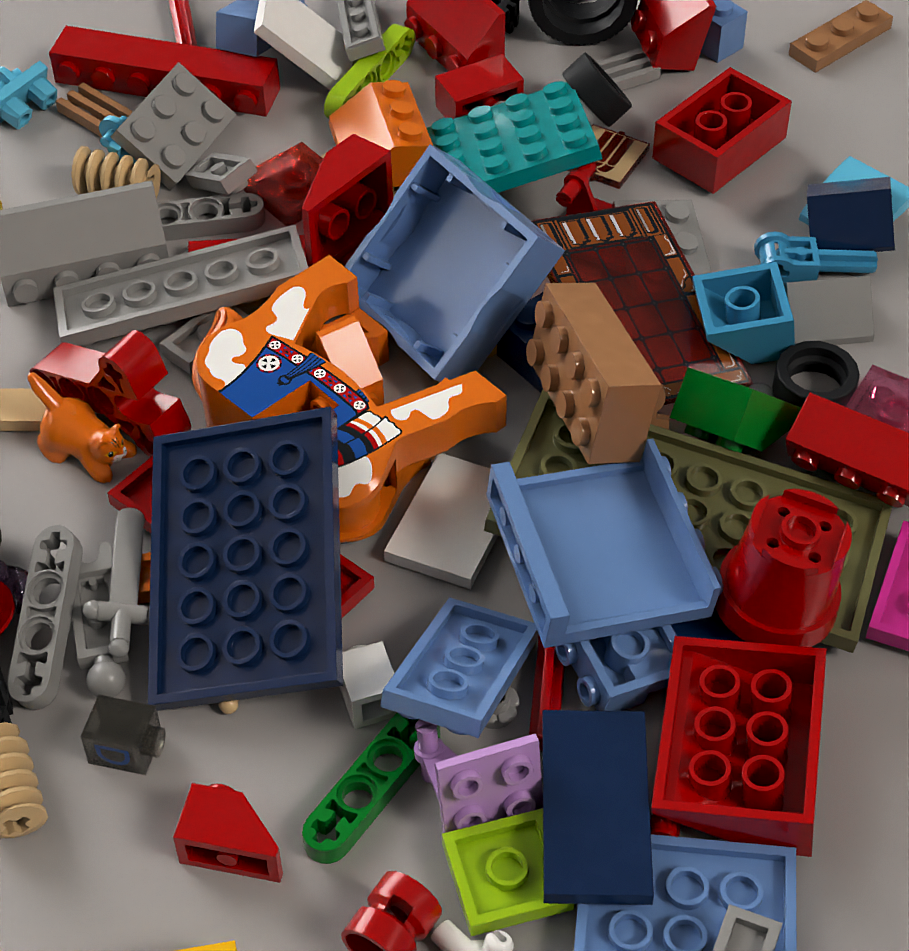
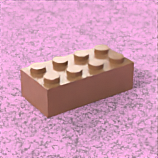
M545 283L542 300L538 301L535 307L536 326L533 339L528 341L526 348L529 365L533 366L541 380L543 390L548 392L556 407L557 415L563 419L571 433L573 443L579 447L588 464L640 462L661 383L596 283Z

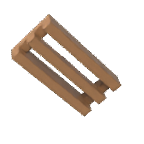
M84 82L78 85V93L74 90L67 93L68 100L62 97L56 100L59 113L101 138L99 124L106 116L128 117L133 112ZM77 106H80V107H82L83 109L87 110L88 112L91 113V115H90L89 113L85 112L84 110L78 108Z

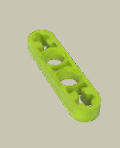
M392 24L382 34L385 50L360 58L328 93L324 104V114L328 119L332 113L369 83L385 82L397 71L413 50L415 43V32L413 29L399 24Z

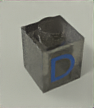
M98 694L80 737L88 764L146 776L152 758H158L163 751L166 731L160 725L156 706Z

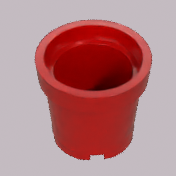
M786 489L782 495L768 499L769 495H767L756 504L739 544L734 546L725 556L719 568L723 590L722 594L718 596L715 609L729 630L745 642L813 647L827 637L836 622L842 593L840 577L845 558L851 546L852 530L848 521L845 526L837 515L839 508L826 497L804 489Z

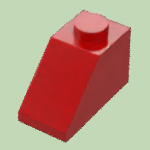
M192 783L173 836L179 863L280 883L283 870L279 847L243 792L235 791L224 784L216 783L207 786Z

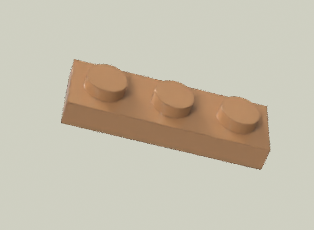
M865 0L791 42L789 56L816 73L891 29L893 16L879 8L876 4Z

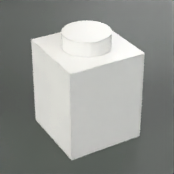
M383 641L369 645H356L342 652L343 686H339L354 729L391 719L397 712L380 707L383 689L394 675Z

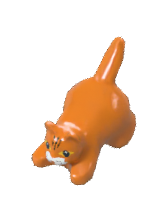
M33 372L28 374L27 379L32 391L46 406L40 423V434L37 437L38 447L44 457L53 463L61 464L73 455L81 462L95 481L100 483L110 482L113 479L111 465L114 462L121 461L123 458L134 457L137 454V446L123 438L119 430L120 424H114L109 428L104 422L99 420L87 402L79 398H63L39 375Z

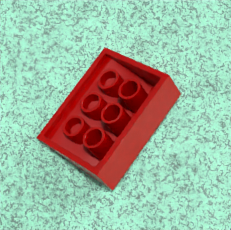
M675 636L651 813L730 842L795 847L796 856L812 857L827 648Z

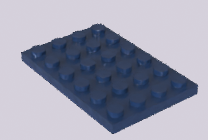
M332 407L153 437L148 706L155 711L343 686L337 414Z

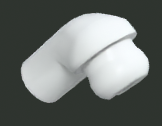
M450 920L442 922L431 936V940L442 951H513L514 948L512 938L504 931L495 930L493 933H488L485 939L470 940Z

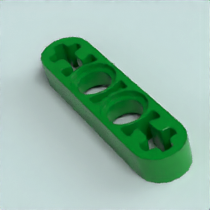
M397 712L306 819L302 830L303 843L307 855L313 861L321 864H331L341 860L421 763L417 762L414 755V744L418 740L417 731L415 730L409 737V724L415 726L419 719H408ZM437 725L438 738H440V726ZM408 738H409V746L405 743ZM384 754L397 755L403 761L401 766L393 771L379 770L374 763L378 757ZM354 790H364L372 796L371 802L362 808H351L343 800L348 793ZM336 814L341 819L338 824L336 822ZM335 827V841L327 838L322 843H318V832L327 835Z

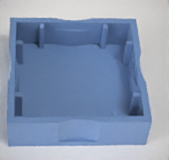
M430 144L395 193L390 207L383 218L365 236L344 267L357 276L359 308L385 326L394 337L397 345L434 380L440 382L445 377L451 380L479 370L565 250L459 159Z

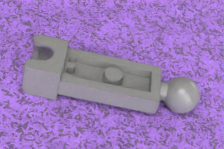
M102 542L99 545V556L95 561L90 563L81 562L72 611L80 670L89 669L86 680L87 687L94 696L100 699H111L118 696L124 689L126 675L117 663L129 661L128 653L122 658H117L109 651L111 622L99 621L97 619L90 620L83 614V607L88 601H109L113 549L109 542Z

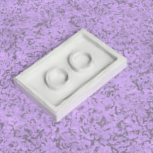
M259 0L254 33L331 90L350 70L353 61L350 62L347 56L343 34L299 0Z
M443 453L438 454L386 546L384 561L471 590L498 535L484 531L485 520L491 508L486 496L491 468Z

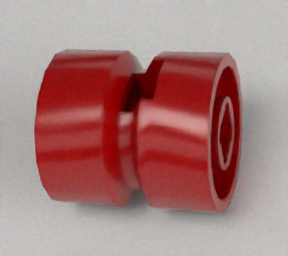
M387 871L367 897L369 907L362 906L358 909L342 931L341 938L349 951H417L415 941H422L426 938L442 915V907L436 897L417 880L397 871Z

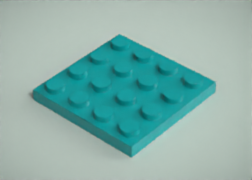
M562 81L552 82L546 85L543 90L528 95L524 93L515 94L509 97L506 102L491 107L486 105L476 107L467 115L461 117L439 119L430 127H427L433 146L459 159L497 193L603 159L599 144L576 90L572 89L567 82Z

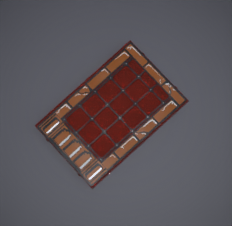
M655 201L531 221L565 250L547 275L550 283L597 284L657 379L664 385L666 395L664 405L675 403L688 367L746 387L753 383L739 357L707 341L693 286L692 276H695Z

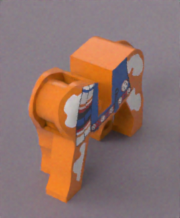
M328 255L279 285L260 308L245 318L229 307L219 308L211 328L196 351L192 366V382L203 403L207 428L332 407L337 414L341 543L363 540L381 530L404 487L419 471L429 466L437 454L449 450L466 438L485 433H497L506 426L507 395L475 370L451 380L445 377L435 386L376 406L355 381L338 367L319 356L317 352V331L355 315L360 322L377 366L379 367L389 361L388 330L359 308L357 276ZM346 314L330 323L324 324L333 317Z

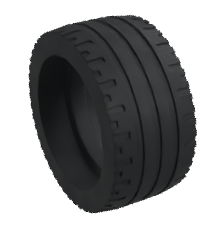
M528 0V5L534 22L547 36L549 35L552 39L565 44L580 46L604 42L607 39L613 38L614 35L616 36L631 21L636 11L638 0H597L581 4L563 0Z

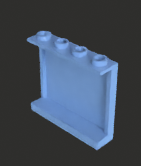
M653 438L646 440L640 462L611 463L516 479L510 462L491 464L486 496L544 648L712 617L718 596L722 594L723 590L721 574L715 566H711L705 553L703 535L699 529H694L688 515L686 498L682 492L677 491L671 478L670 463L666 456H661Z

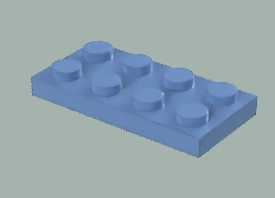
M449 597L384 687L380 707L398 712L401 716L408 719H420L445 727L455 734L479 738L537 642L538 631L535 623Z

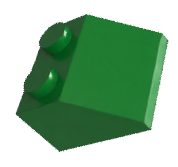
M688 367L669 418L685 423L684 433L706 441L710 440L711 434L718 435L716 445L742 453L744 445L763 451L787 433L797 418L801 407L749 387Z

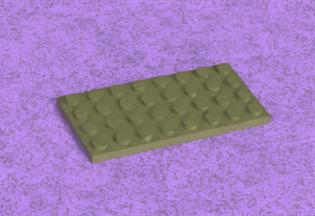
M542 389L510 462L516 479L605 465L587 463L579 447L573 443L571 433L563 419L557 415L556 407L548 392ZM650 424L647 439L653 438L661 456L667 457L671 467L673 483L677 491L684 494L688 505L689 518L694 529H699L703 535L705 553L711 566H715L718 570L727 553L739 544L750 521L754 507L763 497L769 495L768 499L780 496L786 489H804L826 497L839 508L837 515L845 526L848 521L852 530V542L840 577L842 593L836 622L827 637L820 643L853 653L859 640L892 506L884 503L877 496ZM490 508L485 520L484 531L501 536L492 508Z

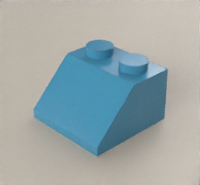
M777 262L692 276L708 342L751 364L778 360L781 353L788 347L795 345L794 318Z

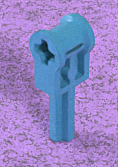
M774 231L761 235L754 243L755 255L760 259L761 264L777 262L783 283L817 280L819 272L874 273L877 269L878 258L875 251L818 249L815 237L787 236L782 232ZM774 243L778 244V249L776 250Z

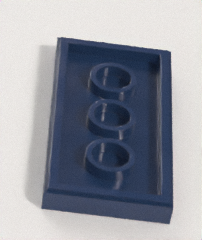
M542 710L544 903L653 905L654 889L645 711Z

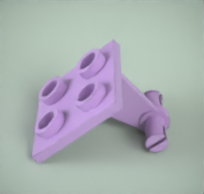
M420 719L416 722L415 729L418 740L414 744V755L417 762L421 763L422 779L432 784L439 800L443 833L543 808L540 748L536 734L458 756L438 738L437 725Z

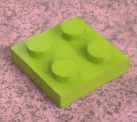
M543 808L442 833V846L471 937L574 910V904L544 903Z

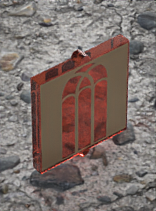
M592 124L591 128L599 144L603 159L595 161L597 171L589 181L595 180L620 189L650 150V143L627 136L623 131L615 132Z

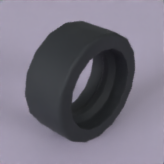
M586 52L562 73L570 87L576 90L578 97L608 127H611L632 107L631 102L618 85Z
M803 341L788 347L779 356L772 385L773 395L775 398L802 408L810 392L851 409L860 378L858 365L847 351L837 345L823 341ZM801 372H819L835 379L841 387L829 392H814L800 387L794 383L791 377Z

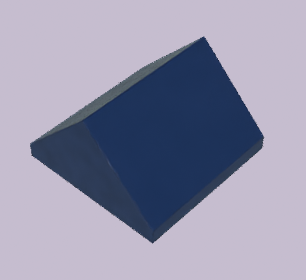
M890 177L808 184L810 237L816 238L818 249L875 252L895 250Z

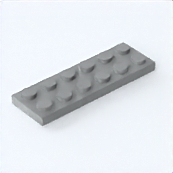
M296 225L54 287L61 342L86 347L98 341L117 336H126L132 330L140 331L159 325H169L181 319L204 313H214L221 307L252 303L261 298L271 296L279 285L309 268Z

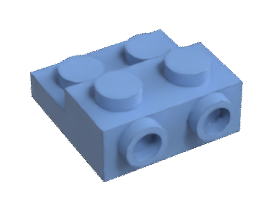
M671 625L558 645L555 646V651L559 661L564 666L572 664L579 677L577 680V691L585 706L590 707L594 705L597 711H623L643 704L649 693L668 687L674 637L677 635Z

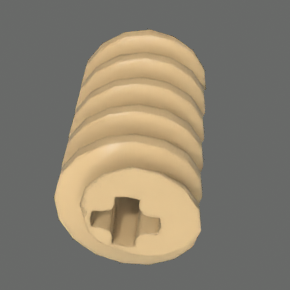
M80 146L73 159L71 177L73 188L78 195L152 180L157 199L160 189L161 171L159 164H154L149 169L148 162L144 158H138L134 164V159L130 155H124L120 159L116 152H109L105 157V153L101 149H95L91 153L89 147Z
M7 722L0 723V838H16L37 831L46 823L48 815L46 808L41 805L43 797L41 790L37 789L39 782L36 773L32 772L34 764L32 758L28 755L30 751L28 743L25 739L19 737L20 730L17 724Z

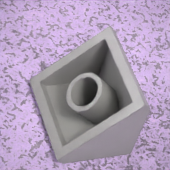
M871 276L783 283L794 318L795 344L803 341H823L834 345L873 342L874 321Z

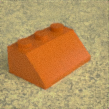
M398 80L371 82L329 116L328 123L336 145L350 135L356 134L391 151L393 187H400L428 146L430 144L433 145L408 82Z

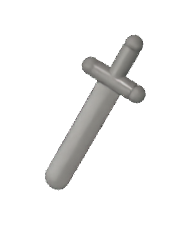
M124 508L117 513L109 601L98 602L91 600L85 603L83 607V614L86 618L111 622L109 651L117 658L124 657L129 651L131 624L149 625L150 607L138 605L145 518L143 513L135 508Z

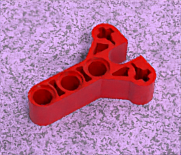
M137 330L130 331L106 353L62 342L30 369V373L33 372L39 375L61 397L79 398L87 402L94 412L104 414L114 424H120V429L129 435L142 452L149 457L153 456V437L191 430L189 417L180 398L158 392L153 388L168 374V371L154 343Z

